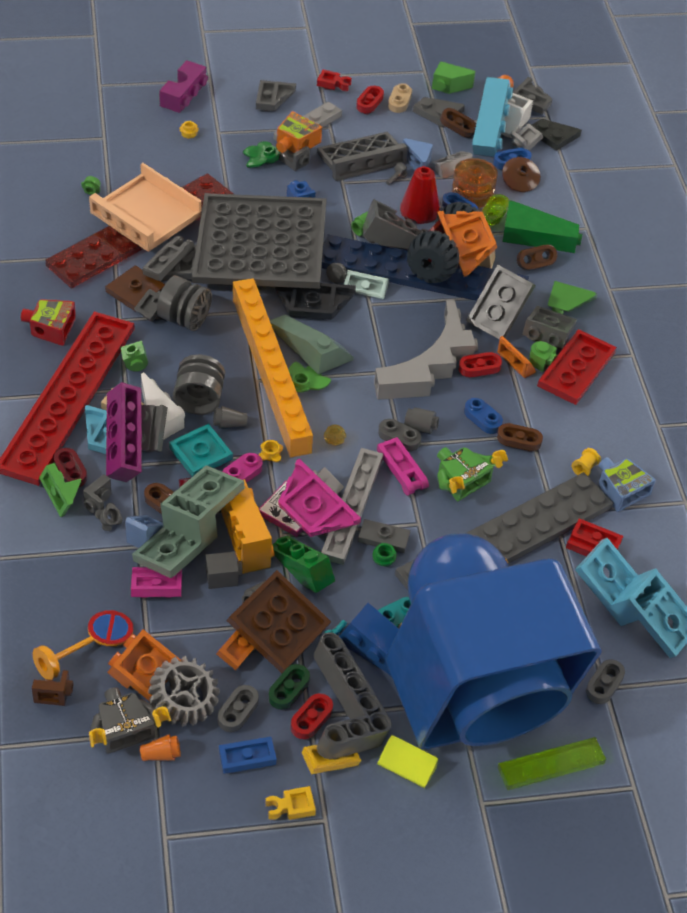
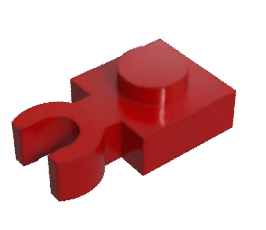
M322 69L317 79V86L332 90L338 87L342 91H348L349 85L351 86L352 83L351 77H340V73Z

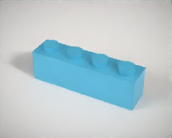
M486 78L472 143L473 154L494 157L495 153L502 148V138L500 137L501 133H505L506 129L504 118L509 114L510 105L508 104V99H512L513 87H510L509 79Z

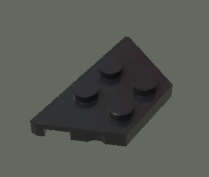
M320 283V288L275 287L289 316L332 320L356 293L355 285Z

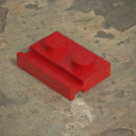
M579 518L567 541L566 549L587 557L601 540L608 538L618 550L623 540V535Z

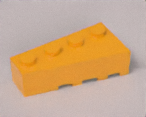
M245 479L243 480L245 489L221 509L237 560L242 563L243 574L271 568V557H274L272 537L261 516L259 507L254 501L252 488H248Z

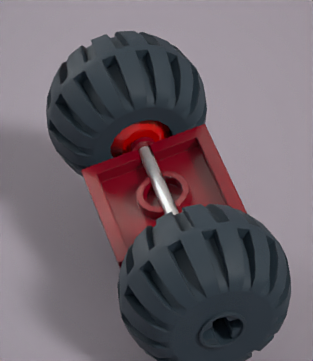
M455 202L445 206L441 211H444L445 214H456V211L471 213L478 212L479 210L475 207L472 208L471 204ZM438 215L435 225L429 231L415 237L410 243L407 252V261L412 273L417 274L418 279H424V282L440 283L449 279L455 273L459 264V250L455 247L456 243L453 239L450 240L449 236L446 235Z

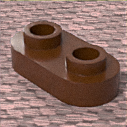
M453 108L444 109L440 116V121L445 127L466 138L474 135L476 122Z
M552 245L524 249L517 255V264L523 270L548 266L556 261L557 251ZM543 252L547 255L546 259L542 256ZM525 256H527V258H528V262H527V263L524 262V257H525Z
M505 423L498 428L497 440L505 446L526 451H536L542 445L543 435L540 431L533 428Z
M152 483L145 488L144 499L150 507L162 514L160 504L172 495L174 491L161 483Z

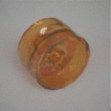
M478 158L460 161L454 170L451 192L460 194L476 204L478 208L489 205L495 195L498 177L496 167L492 163Z

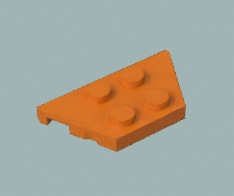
M438 211V217L446 235L449 236L450 240L453 239L456 243L455 247L459 250V266L463 276L466 277L497 249L495 238L483 212L467 213L465 211H456V214H445L444 211Z

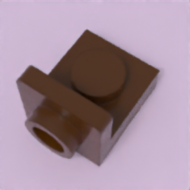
M63 670L60 682L50 679H34L32 685L34 703L65 706L67 696H72L74 685L73 680L69 679V671Z

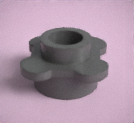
M108 503L106 508L98 509L95 512V517L102 523L104 531H110L112 526L119 525L123 521L119 509L113 503Z

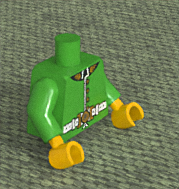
M447 447L442 448L437 454V458L441 460L437 474L439 488L443 491H450L456 501L462 500L491 482L493 466L500 468L503 466L502 462L508 461L505 450H498L492 455L485 456L472 452L465 447L454 453Z

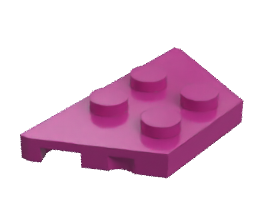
M301 459L296 461L295 469L287 480L286 489L278 500L279 507L310 537L361 523V517Z

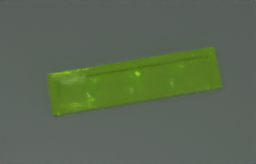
M596 737L504 761L499 763L497 768L507 790L605 764L606 757Z

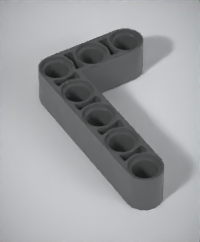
M334 633L323 634L314 652V659L350 719L327 725L317 744V751L326 759H336L377 748L383 744L392 727L391 719L343 640Z

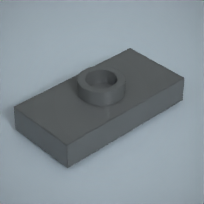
M364 519L358 542L376 547L381 543H388L394 547L396 552L405 553L411 530Z

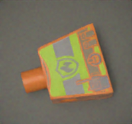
M292 111L277 129V150L281 153L287 150L296 153L306 146L310 149L321 143L322 126Z

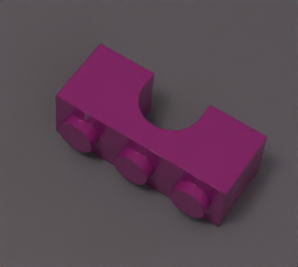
M188 60L177 70L178 83L168 80L159 90L161 107L181 113L189 105L192 98L197 96L199 90L207 84L206 66Z

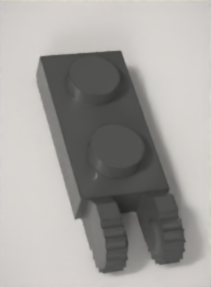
M179 235L173 238L143 267V275L161 281L185 255L190 254L194 248L193 241L188 239L184 242L183 237Z

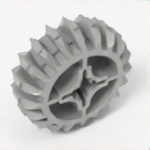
M175 656L171 662L165 661L161 667L156 668L155 675L150 679L151 686L148 689V694L152 695L150 703L157 704L155 708L167 707L172 718V725L177 720L180 721L182 727L186 726L188 721L192 726L196 725L198 720L201 722L205 721L207 715L213 713L214 706L219 701L217 696L220 693V689L216 687L218 679L211 678L213 670H204L206 663L201 664V666L197 665L196 658L188 662L187 657L184 656L180 662ZM166 680L170 682L169 687L172 690L170 696L167 695L165 690ZM199 686L203 693L202 703L199 701V695L196 692Z

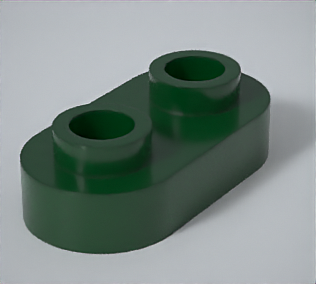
M300 664L289 666L270 687L269 703L274 708L280 710L291 707L309 685V670ZM299 679L300 682H294L293 680Z

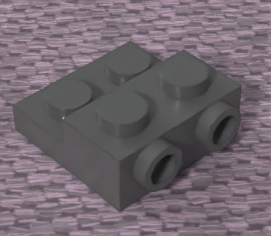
M536 306L526 319L522 335L527 336L532 341H543L556 348L563 349L576 325L577 319Z

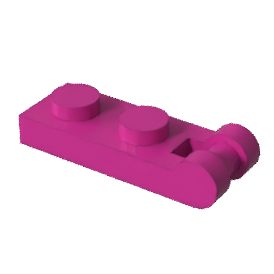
M398 437L377 444V452L383 453V460L397 478L403 492L407 496L415 493L417 489L424 490L429 488L427 477Z

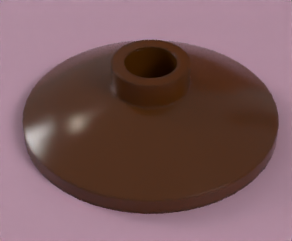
M512 158L505 163L502 169L504 182L508 187L517 192L532 191L540 182L539 168L527 158Z

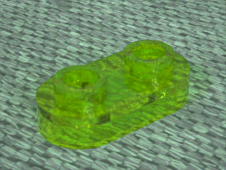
M495 194L491 196L482 209L488 225L500 223L506 214L509 199L505 195Z

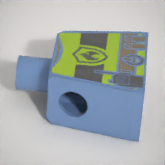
M606 457L599 463V468L602 470L599 487L613 502V508L617 512L651 495L656 480L630 459H624L615 464L609 457Z

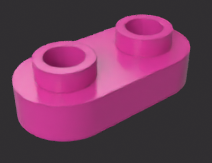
M246 453L225 467L222 472L241 480L245 479L247 483L261 473L263 461L258 454Z

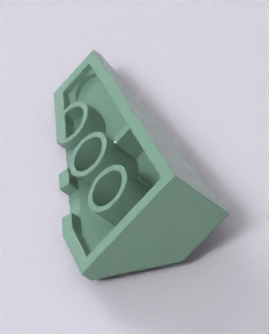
M287 315L270 320L273 331L318 375L353 361L354 357L341 344Z

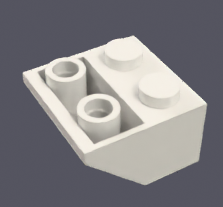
M513 93L512 99H508V104L510 105L509 114L504 118L506 129L505 133H501L512 138L510 133L513 130L518 134L529 121L533 100Z

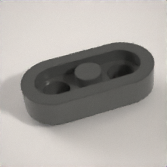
M385 419L380 422L378 435L384 441L398 437L407 451H414L420 447L421 434L416 429L394 419Z
M613 659L603 661L587 685L586 695L589 700L596 704L607 703L623 681L625 675L624 666L619 661Z
M249 685L237 687L218 712V724L222 730L236 732L243 727L258 706L259 695L254 687ZM248 700L249 703H242L241 701ZM233 719V720H235V721H234V722H228L227 720Z

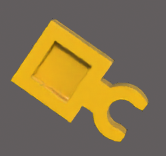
M310 786L283 791V798L269 796L265 801L266 807H277L275 810L268 811V818L270 820L278 819L285 813L288 815V820L316 815Z

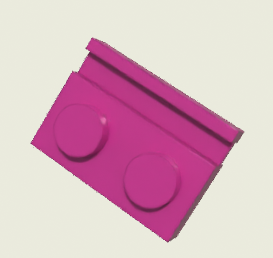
M132 567L131 597H181L182 570L171 579L147 567Z

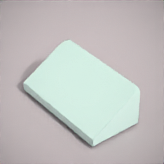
M348 270L344 285H355L356 294L384 300L389 279Z

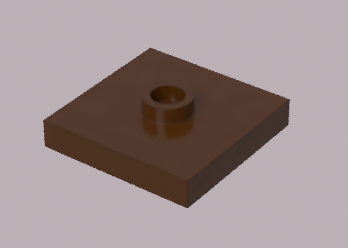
M135 265L106 285L105 292L135 311L134 308L149 288L157 293L162 291L165 284L143 275L142 269Z

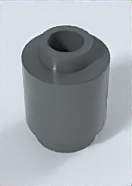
M416 407L413 409L408 408L404 424L417 431L431 434L433 430L438 428L439 417H436L435 411Z

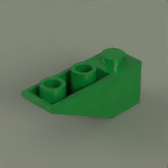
M288 535L277 539L272 544L274 556L302 586L317 593L335 582L328 556Z

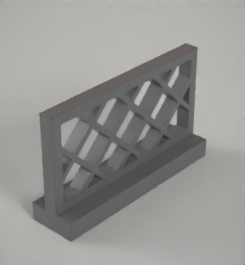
M388 132L317 148V154L332 170L335 181L392 168L399 162L407 164V146L404 143L399 144Z

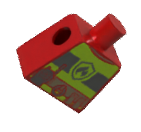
M41 299L38 301L35 310L23 309L21 312V321L30 323L31 334L34 337L64 346L76 319L75 302Z

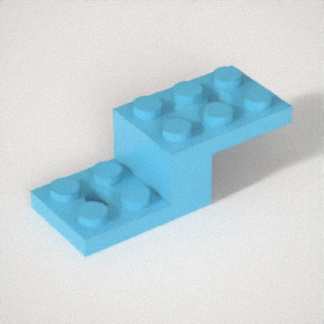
M608 538L601 540L576 567L575 571L620 626L639 620L669 658L676 657L687 644V606L656 568L638 575ZM604 567L609 570V578L603 572ZM668 617L673 621V628L668 624Z

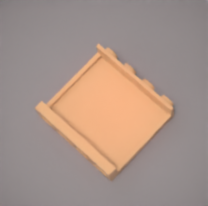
M141 163V174L106 197L102 198L96 193L89 196L90 213L148 252L201 217L200 199L144 163Z

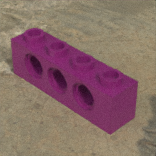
M121 382L107 393L106 476L111 479L128 482L142 472L141 388Z

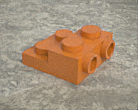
M142 629L137 636L132 634L123 644L127 649L122 654L117 652L108 662L111 668L107 673L128 689L131 686L150 701L152 695L148 694V689L151 686L150 679L155 675L156 668L161 667L165 661L171 662L172 658L176 655Z

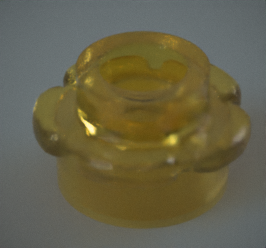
M334 424L326 429L324 438H326L325 441L330 445H341L345 441L346 433L342 426Z

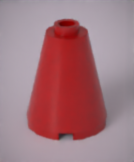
M422 166L414 171L400 204V212L405 219L416 220L417 224H427L436 220L437 212L440 211L435 173L431 168Z

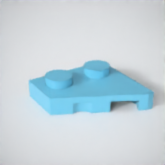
M86 405L88 449L106 454L107 411Z

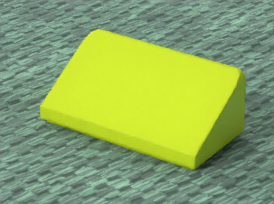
M391 735L377 764L425 788L437 768L438 758Z

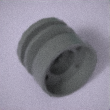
M175 275L166 282L161 291L157 304V314L162 319L173 323L177 322L179 326L195 331L203 324L208 315L212 302V292L209 288L201 287V285L195 283L192 285L191 281Z
M197 354L184 358L179 364L177 380L173 391L175 404L190 414L206 415L214 412L215 408H218L226 373L223 365L218 360L207 355Z

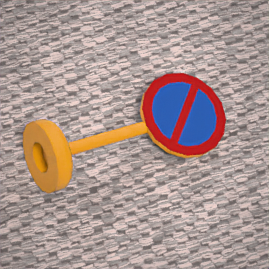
M115 610L98 612L91 617L88 623L90 637L57 654H54L49 647L41 645L33 649L34 664L43 678L53 680L60 673L58 660L94 641L104 646L124 644L133 634L132 621L125 614Z

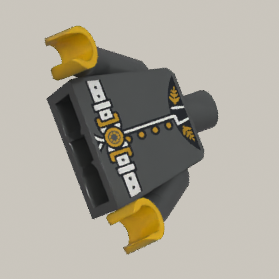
M110 688L104 693L107 701L99 704V713L93 717L89 730L90 746L93 748L96 743H103L106 753L109 754L155 738L154 722L157 727H160L162 721H172L168 708H155L145 700H139L134 693L122 696L119 688Z

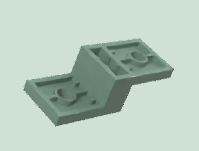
M206 465L160 504L164 527L132 553L133 561L172 579L218 537L215 514L245 489L244 481Z

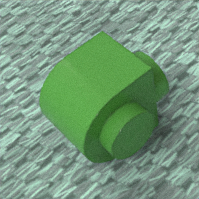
M142 341L121 347L123 361L127 369L130 371H141L147 367L148 359Z
M543 341L535 342L531 346L529 361L534 368L544 372L557 357V348Z

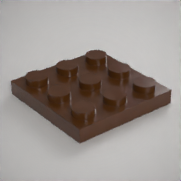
M278 570L226 620L281 674L331 623Z

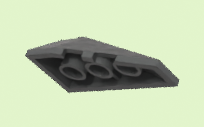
M373 199L363 225V237L370 243L376 242L383 246L408 249L413 239L419 234L427 232V230L417 229L412 220L409 218L406 220L401 219L395 215L397 213L395 209Z

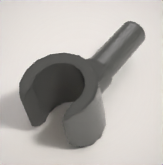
M399 162L395 166L394 170L396 173L386 181L387 185L399 177L405 178L407 176V166L403 162Z

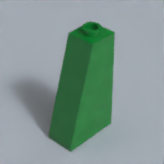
M509 200L502 242L532 247L552 245L557 251L575 253L576 246L581 245L582 234L579 233V224Z

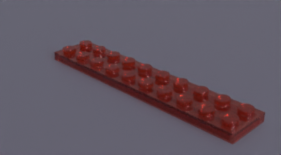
M208 173L182 187L201 200V213L205 193L234 194ZM108 226L45 260L46 267L72 289L143 250V248L111 226Z

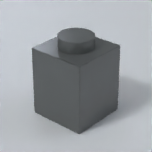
M235 552L206 554L208 588L238 586V576H242L243 572L242 563L236 560Z

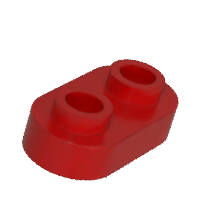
M375 85L367 87L357 99V110L363 114L373 112L382 102L384 90Z
M493 352L468 355L460 359L458 369L465 377L495 374L501 369L502 358Z
M322 693L312 695L292 717V734L299 739L313 737L331 717L333 712L332 699ZM321 708L324 711L318 712L316 709ZM306 726L308 729H301L300 727Z

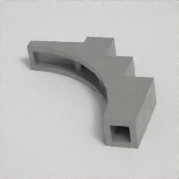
M446 300L444 312L445 327L433 346L409 361L375 369L374 386L377 400L430 396L431 387L435 385V379L452 378L453 369H456V362L460 361L464 356L474 355V352L478 350V342L476 338H473L472 330H465V325L460 322L461 311L460 308L456 307L455 300Z

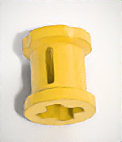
M592 448L584 449L582 456L573 461L571 465L572 470L576 475L584 472L589 476L591 469L601 462V456Z

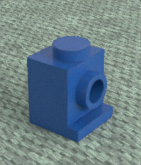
M294 180L290 185H287V197L315 198L316 192L311 190L306 181L299 182Z

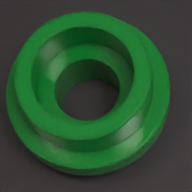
M381 543L373 550V561L380 566H390L396 561V551L388 543Z

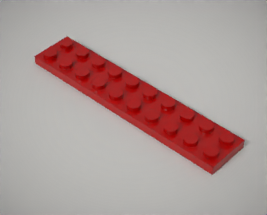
M93 312L0 457V474L37 486L40 485L41 480L39 477L46 465L53 464L55 452L62 449L83 415L85 406L91 402L119 356L121 347L125 346L135 329L134 323Z

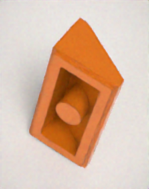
M501 336L497 353L523 378L535 374L536 370L531 362L506 338Z

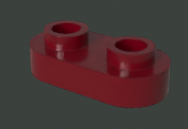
M62 448L55 452L54 463L63 474L65 483L81 479L79 487L85 485L87 482V471L76 451L71 448Z

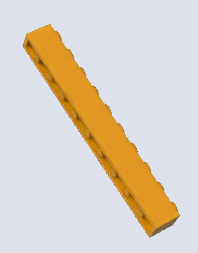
M252 278L234 281L233 302L289 457L312 454L313 434L255 280Z

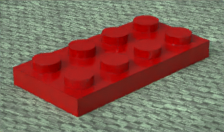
M578 329L538 380L537 387L577 405L613 357L617 347Z

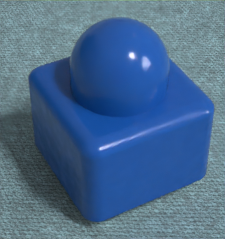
M454 533L441 536L427 544L413 561L408 576V594L411 605L386 655V664L418 746L422 750H428L457 742L470 746L496 744L516 738L544 725L559 715L572 700V694L601 655L602 650L559 561L547 558L509 566L501 552L487 540L467 533Z

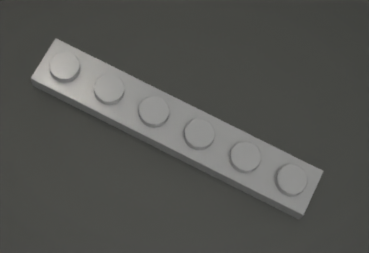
M364 448L360 449L342 496V500L360 517H362L383 460V453ZM358 525L329 532L321 553L328 556L331 562L344 565Z

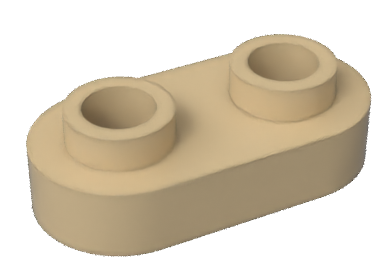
M401 83L393 88L388 108L392 112L402 113L406 111L412 96L411 87Z

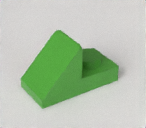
M55 463L46 465L39 478L59 516L63 517L73 503L81 479L65 483L64 476L58 470Z

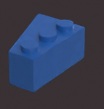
M367 603L339 637L348 649L391 676L386 664V655L399 628L370 603Z

